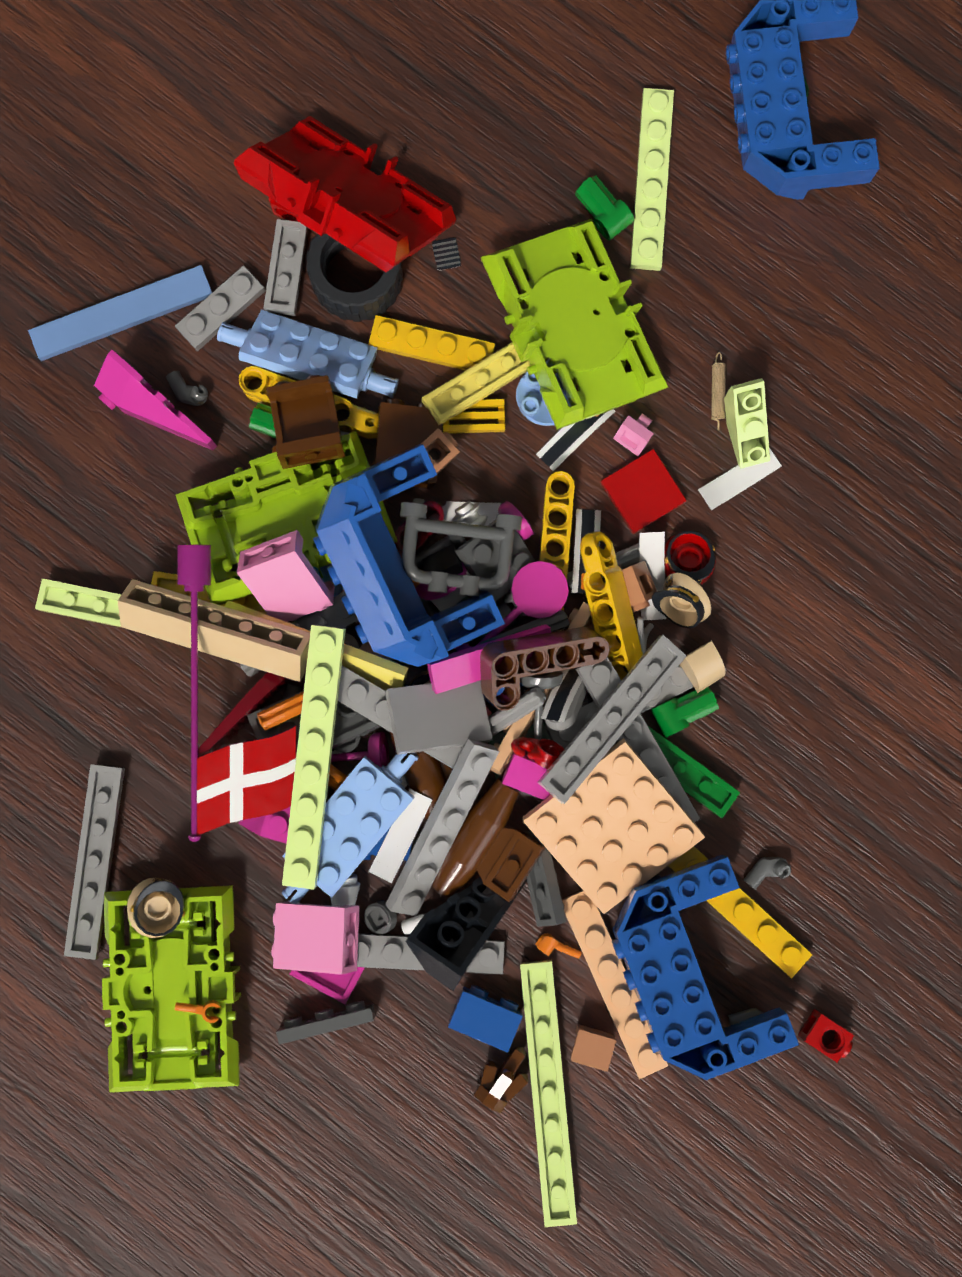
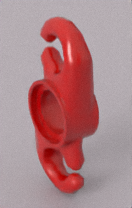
M519 737L511 743V749L516 755L524 757L526 750L529 752L527 754L529 759H533L538 765L549 769L564 751L560 744L549 739L539 740Z

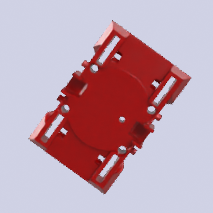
M311 116L299 121L285 134L267 143L261 141L249 147L234 160V166L243 181L296 214L298 222L320 236L324 234L329 235L386 273L408 256L411 257L438 238L439 235L456 222L454 211L449 203L395 170L398 157L395 156L389 159L384 173L378 176L370 171L377 144L367 147V151Z

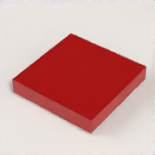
M654 449L600 482L632 534L637 533L686 502L685 497Z

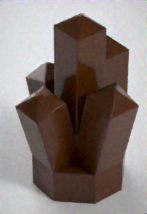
M515 1047L511 1054L507 1056L497 1074L495 1062H485L482 1079L474 1092V1097L492 1111L501 1114L507 1103L528 1084V1075L526 1073L519 1072L513 1077L526 1056L524 1048Z

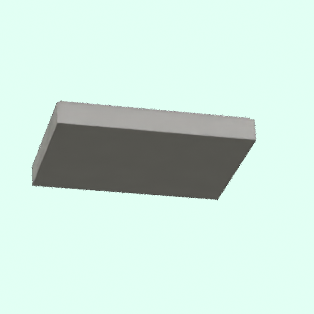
M481 681L439 694L434 693L431 684L389 688L385 691L397 755L465 746L468 739L482 743H488L493 740L481 689Z

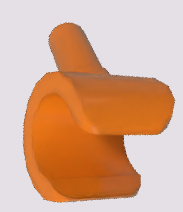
M548 933L542 934L535 943L537 948L547 956L552 953L554 948L578 959L582 953L577 949L564 945Z
M209 1000L204 1005L176 1002L175 1010L202 1015L206 1022L215 1023L219 1020V1017L207 1015L206 1009L212 1006L221 1008V1005L215 1000Z

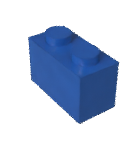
M471 985L469 989L463 986L450 1017L448 1028L508 1053L523 1017L522 1011L518 1010L519 1005L501 997L500 1002L488 997L489 992L481 987Z

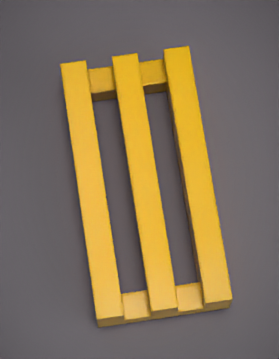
M504 399L480 400L467 408H498L496 412H461L450 419H498V424L449 425L448 420L443 423V433L505 432Z

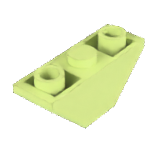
M761 378L731 386L724 397L726 424L740 469L770 461L764 380Z

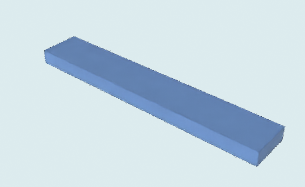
M200 265L32 328L28 332L38 358L43 361L205 300L212 293L204 269Z

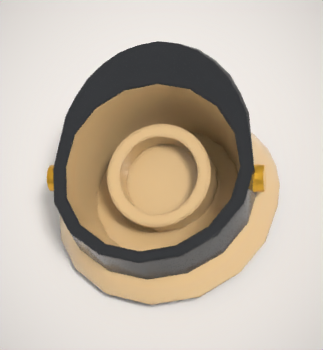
M670 574L665 579L663 590L656 591L652 595V603L655 608L672 623L683 628L696 627L700 622L705 621L711 613V604L707 593L694 579L686 574Z
M163 878L143 880L132 890L127 902V913L131 926L140 935L150 938L163 937L174 931L180 924L181 918L185 915L184 898L181 890L173 882Z

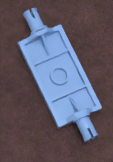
M264 310L260 311L252 328H249V330L227 324L226 322H222L218 330L217 340L219 342L240 347L239 360L299 380H305L312 375L329 376L333 391L356 399L360 391L366 392L371 390L390 398H394L399 379L373 372L372 365L377 356V347Z
M415 752L411 753L405 761H403V758L407 753L396 754L387 766L383 765L382 767L373 763L366 756L363 757L326 802L317 886L331 898L415 798L401 784L403 782L401 778L414 762L419 759ZM287 886L283 889L282 895L287 899L296 889V894L289 902L297 904L300 903V900L309 889Z

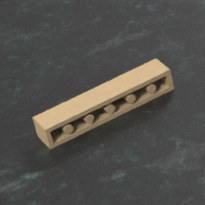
M132 579L118 599L121 627L191 648V596ZM198 599V651L295 681H301L307 667L310 632Z

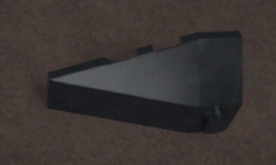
M479 877L470 886L458 894L455 893L449 897L445 903L424 914L405 942L426 973L454 991L526 884L527 879L513 900L508 902L484 885L481 877Z

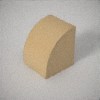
M712 641L686 655V658L680 664L697 693L723 678L726 674L722 658Z

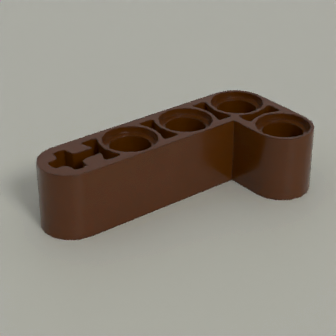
M579 627L489 643L483 648L480 655L482 693L497 709L508 711L519 702L520 678L601 663L609 654V643L589 627ZM564 646L563 650L558 655H556L558 649ZM534 651L532 657L526 660L528 654ZM504 656L502 662L495 666L496 661ZM505 687L504 691L500 695H497V692L501 688Z

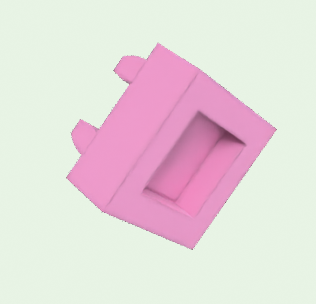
M643 413L637 421L628 415L613 439L636 456H639L654 434L647 429L652 420Z

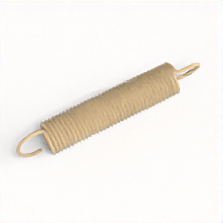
M720 352L717 353L715 363L712 365L711 419L718 421L717 430H719L720 426L718 419L725 418L726 364L717 363L718 354H720V360H722Z

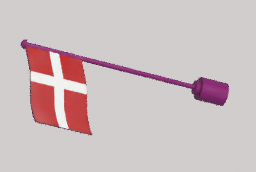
M177 545V584L184 585V591L191 592V834L188 835V838L192 842H197L201 838L200 834L228 823L271 815L291 806L296 765V725L271 737L230 744L198 757V592L204 591V585H211V545Z

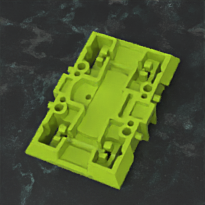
M592 219L481 257L494 290L508 313V316L504 317L505 323L507 325L512 323L514 327L510 334L511 341L521 363L529 361L531 366L527 367V372L529 375L535 374L540 385V393L557 430L668 388L655 356L650 350L635 317L642 308V304L638 303L633 306H627L623 297L632 284L631 279L620 283ZM577 252L581 255L583 263H576ZM507 267H509L514 279L517 281V285L521 292L520 295L518 294V291L514 285V282L509 274ZM626 360L631 365V372H625L624 370ZM556 373H558L561 384L566 391V396L571 407L568 406V403L556 379Z
M357 431L342 435L345 457L283 469L277 457V452H273L249 461L250 469L243 471L239 467L234 470L235 474L175 494L191 545H211V585H205L211 603L222 605L227 603V601H233L252 594L237 574V571L231 572L232 565L239 562L241 551L296 530L303 538V554L313 567L319 569L321 578H323L320 567L332 563L327 554L320 555L313 538L318 536L315 528L330 486L370 467ZM383 501L378 502L382 510L380 513L395 543L397 542Z
M233 885L179 888L184 898L185 911L180 924L174 931L163 937L150 938L140 935L131 926L129 921L130 946H125L123 905H127L132 890L104 892L105 938L109 945L110 958L103 959V967H110V974L102 978L103 1010H111V1018H105V1027H111L112 1042L108 1046L109 1092L199 1089L240 1085L239 1043L233 1039L232 1020H236V1011H232V1003L241 997V992L235 993V974L240 970V966H230V961H234V952H230L229 934L234 930ZM213 901L216 903V919L220 922L216 929L217 941H214ZM204 915L206 929L204 927H197V921H203ZM214 949L219 951V956L214 954ZM209 1000L218 1001L221 1008L212 1006L206 1009V1013L209 1016L219 1017L222 1023H209L203 1019L202 1015L176 1011L175 1004L179 1002L204 1005ZM218 1032H220V1048L224 1051V1055L221 1057V1069H219ZM133 1034V1074H128L127 1036ZM208 1043H209V1046H210V1055H209V1057H208V1055H203V1056H201V1050H202V1049H208ZM146 1046L148 1052L147 1060L145 1058L142 1059V1053L145 1052Z

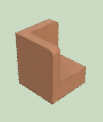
M577 1024L575 1030L577 1036L571 1053V1060L608 1072L616 1044L615 1036Z

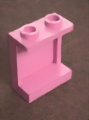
M297 530L241 551L237 574L267 614L285 622L295 621L299 617L316 611H322L332 606L334 599V584L332 581L323 582L303 554V538Z
M289 901L276 903V910L273 914L275 935L271 950L273 968L341 975L357 971L358 905L292 904Z

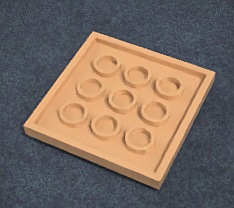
M624 738L606 753L565 804H561L550 795L523 816V822L603 914L629 896L633 888L646 883L705 838L701 829Z

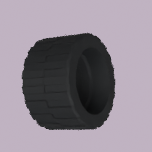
M316 234L310 242L309 250H307L306 267L313 291L319 303L332 315H336L343 320H353V322L374 319L375 315L385 313L395 303L396 297L400 294L402 288L403 272L401 263L387 273L384 272L380 280L367 290L355 293L341 291L329 283L326 270L332 258L340 251L347 249V247L327 234L322 236Z

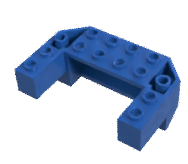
M760 0L735 30L731 43L726 46V60L730 68V90L734 98V120L738 128V150L741 154L743 170L778 196L799 200L804 199L808 190L870 183L880 169L875 138L813 145L799 42L850 36L858 20L856 0Z
M418 444L332 484L315 528L318 536L313 538L320 555L327 554L332 563V566L328 567L327 570L334 585L336 586L341 583L346 595L341 597L348 614L355 613L360 622L359 625L355 626V629L362 644L369 642L373 652L416 667L444 659L449 656L447 651L505 624L492 594L488 591L480 593L479 597L473 596L430 617L426 613L411 578L407 576L403 569L401 556L380 513L382 510L378 502L437 475L424 444Z
M724 855L716 856L663 877L655 876L643 885L633 888L629 896H627L613 927L616 939L611 941L618 960L623 958L628 969L623 972L629 990L635 989L639 1001L635 1003V1007L641 1022L647 1020L651 1032L646 1034L652 1052H659L664 1061L705 1080L799 1045L788 1014L780 1007L722 1029L678 911L739 888L730 861Z

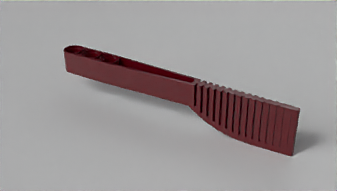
M433 501L422 503L427 505V511L431 510L438 513V520L445 521L444 511L440 504ZM406 520L394 532L397 542L394 544L401 559L403 553L401 538L405 534ZM418 531L415 555L420 553L437 533ZM267 672L198 748V757L223 748L227 742L233 739L232 736H236L239 733V729L242 730L245 727V723H249L247 715L262 709V705L269 703L268 698L273 699L275 697L274 692L279 693L281 691L279 686L285 687L288 684L285 680L291 681L292 679Z

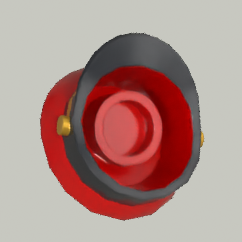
M683 531L670 537L664 545L666 576L682 573L694 579L699 585L705 583L711 577L715 568L714 546L711 545L704 535L695 531Z

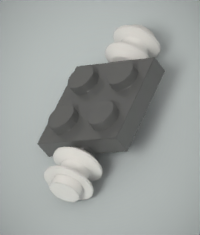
M468 501L454 511L456 516L452 520L453 522L461 521V523L484 526L488 516L478 514L477 509L480 503L472 504L471 501ZM495 519L492 523H490L488 526H489V527H495V526H496V519ZM514 531L511 568L508 579L501 587L488 591L492 594L494 601H497L506 594L504 602H512L514 605L513 609L517 607L513 601L511 590L513 579L522 567L536 562L517 531ZM472 537L455 550L470 576L491 578L497 573L500 541Z

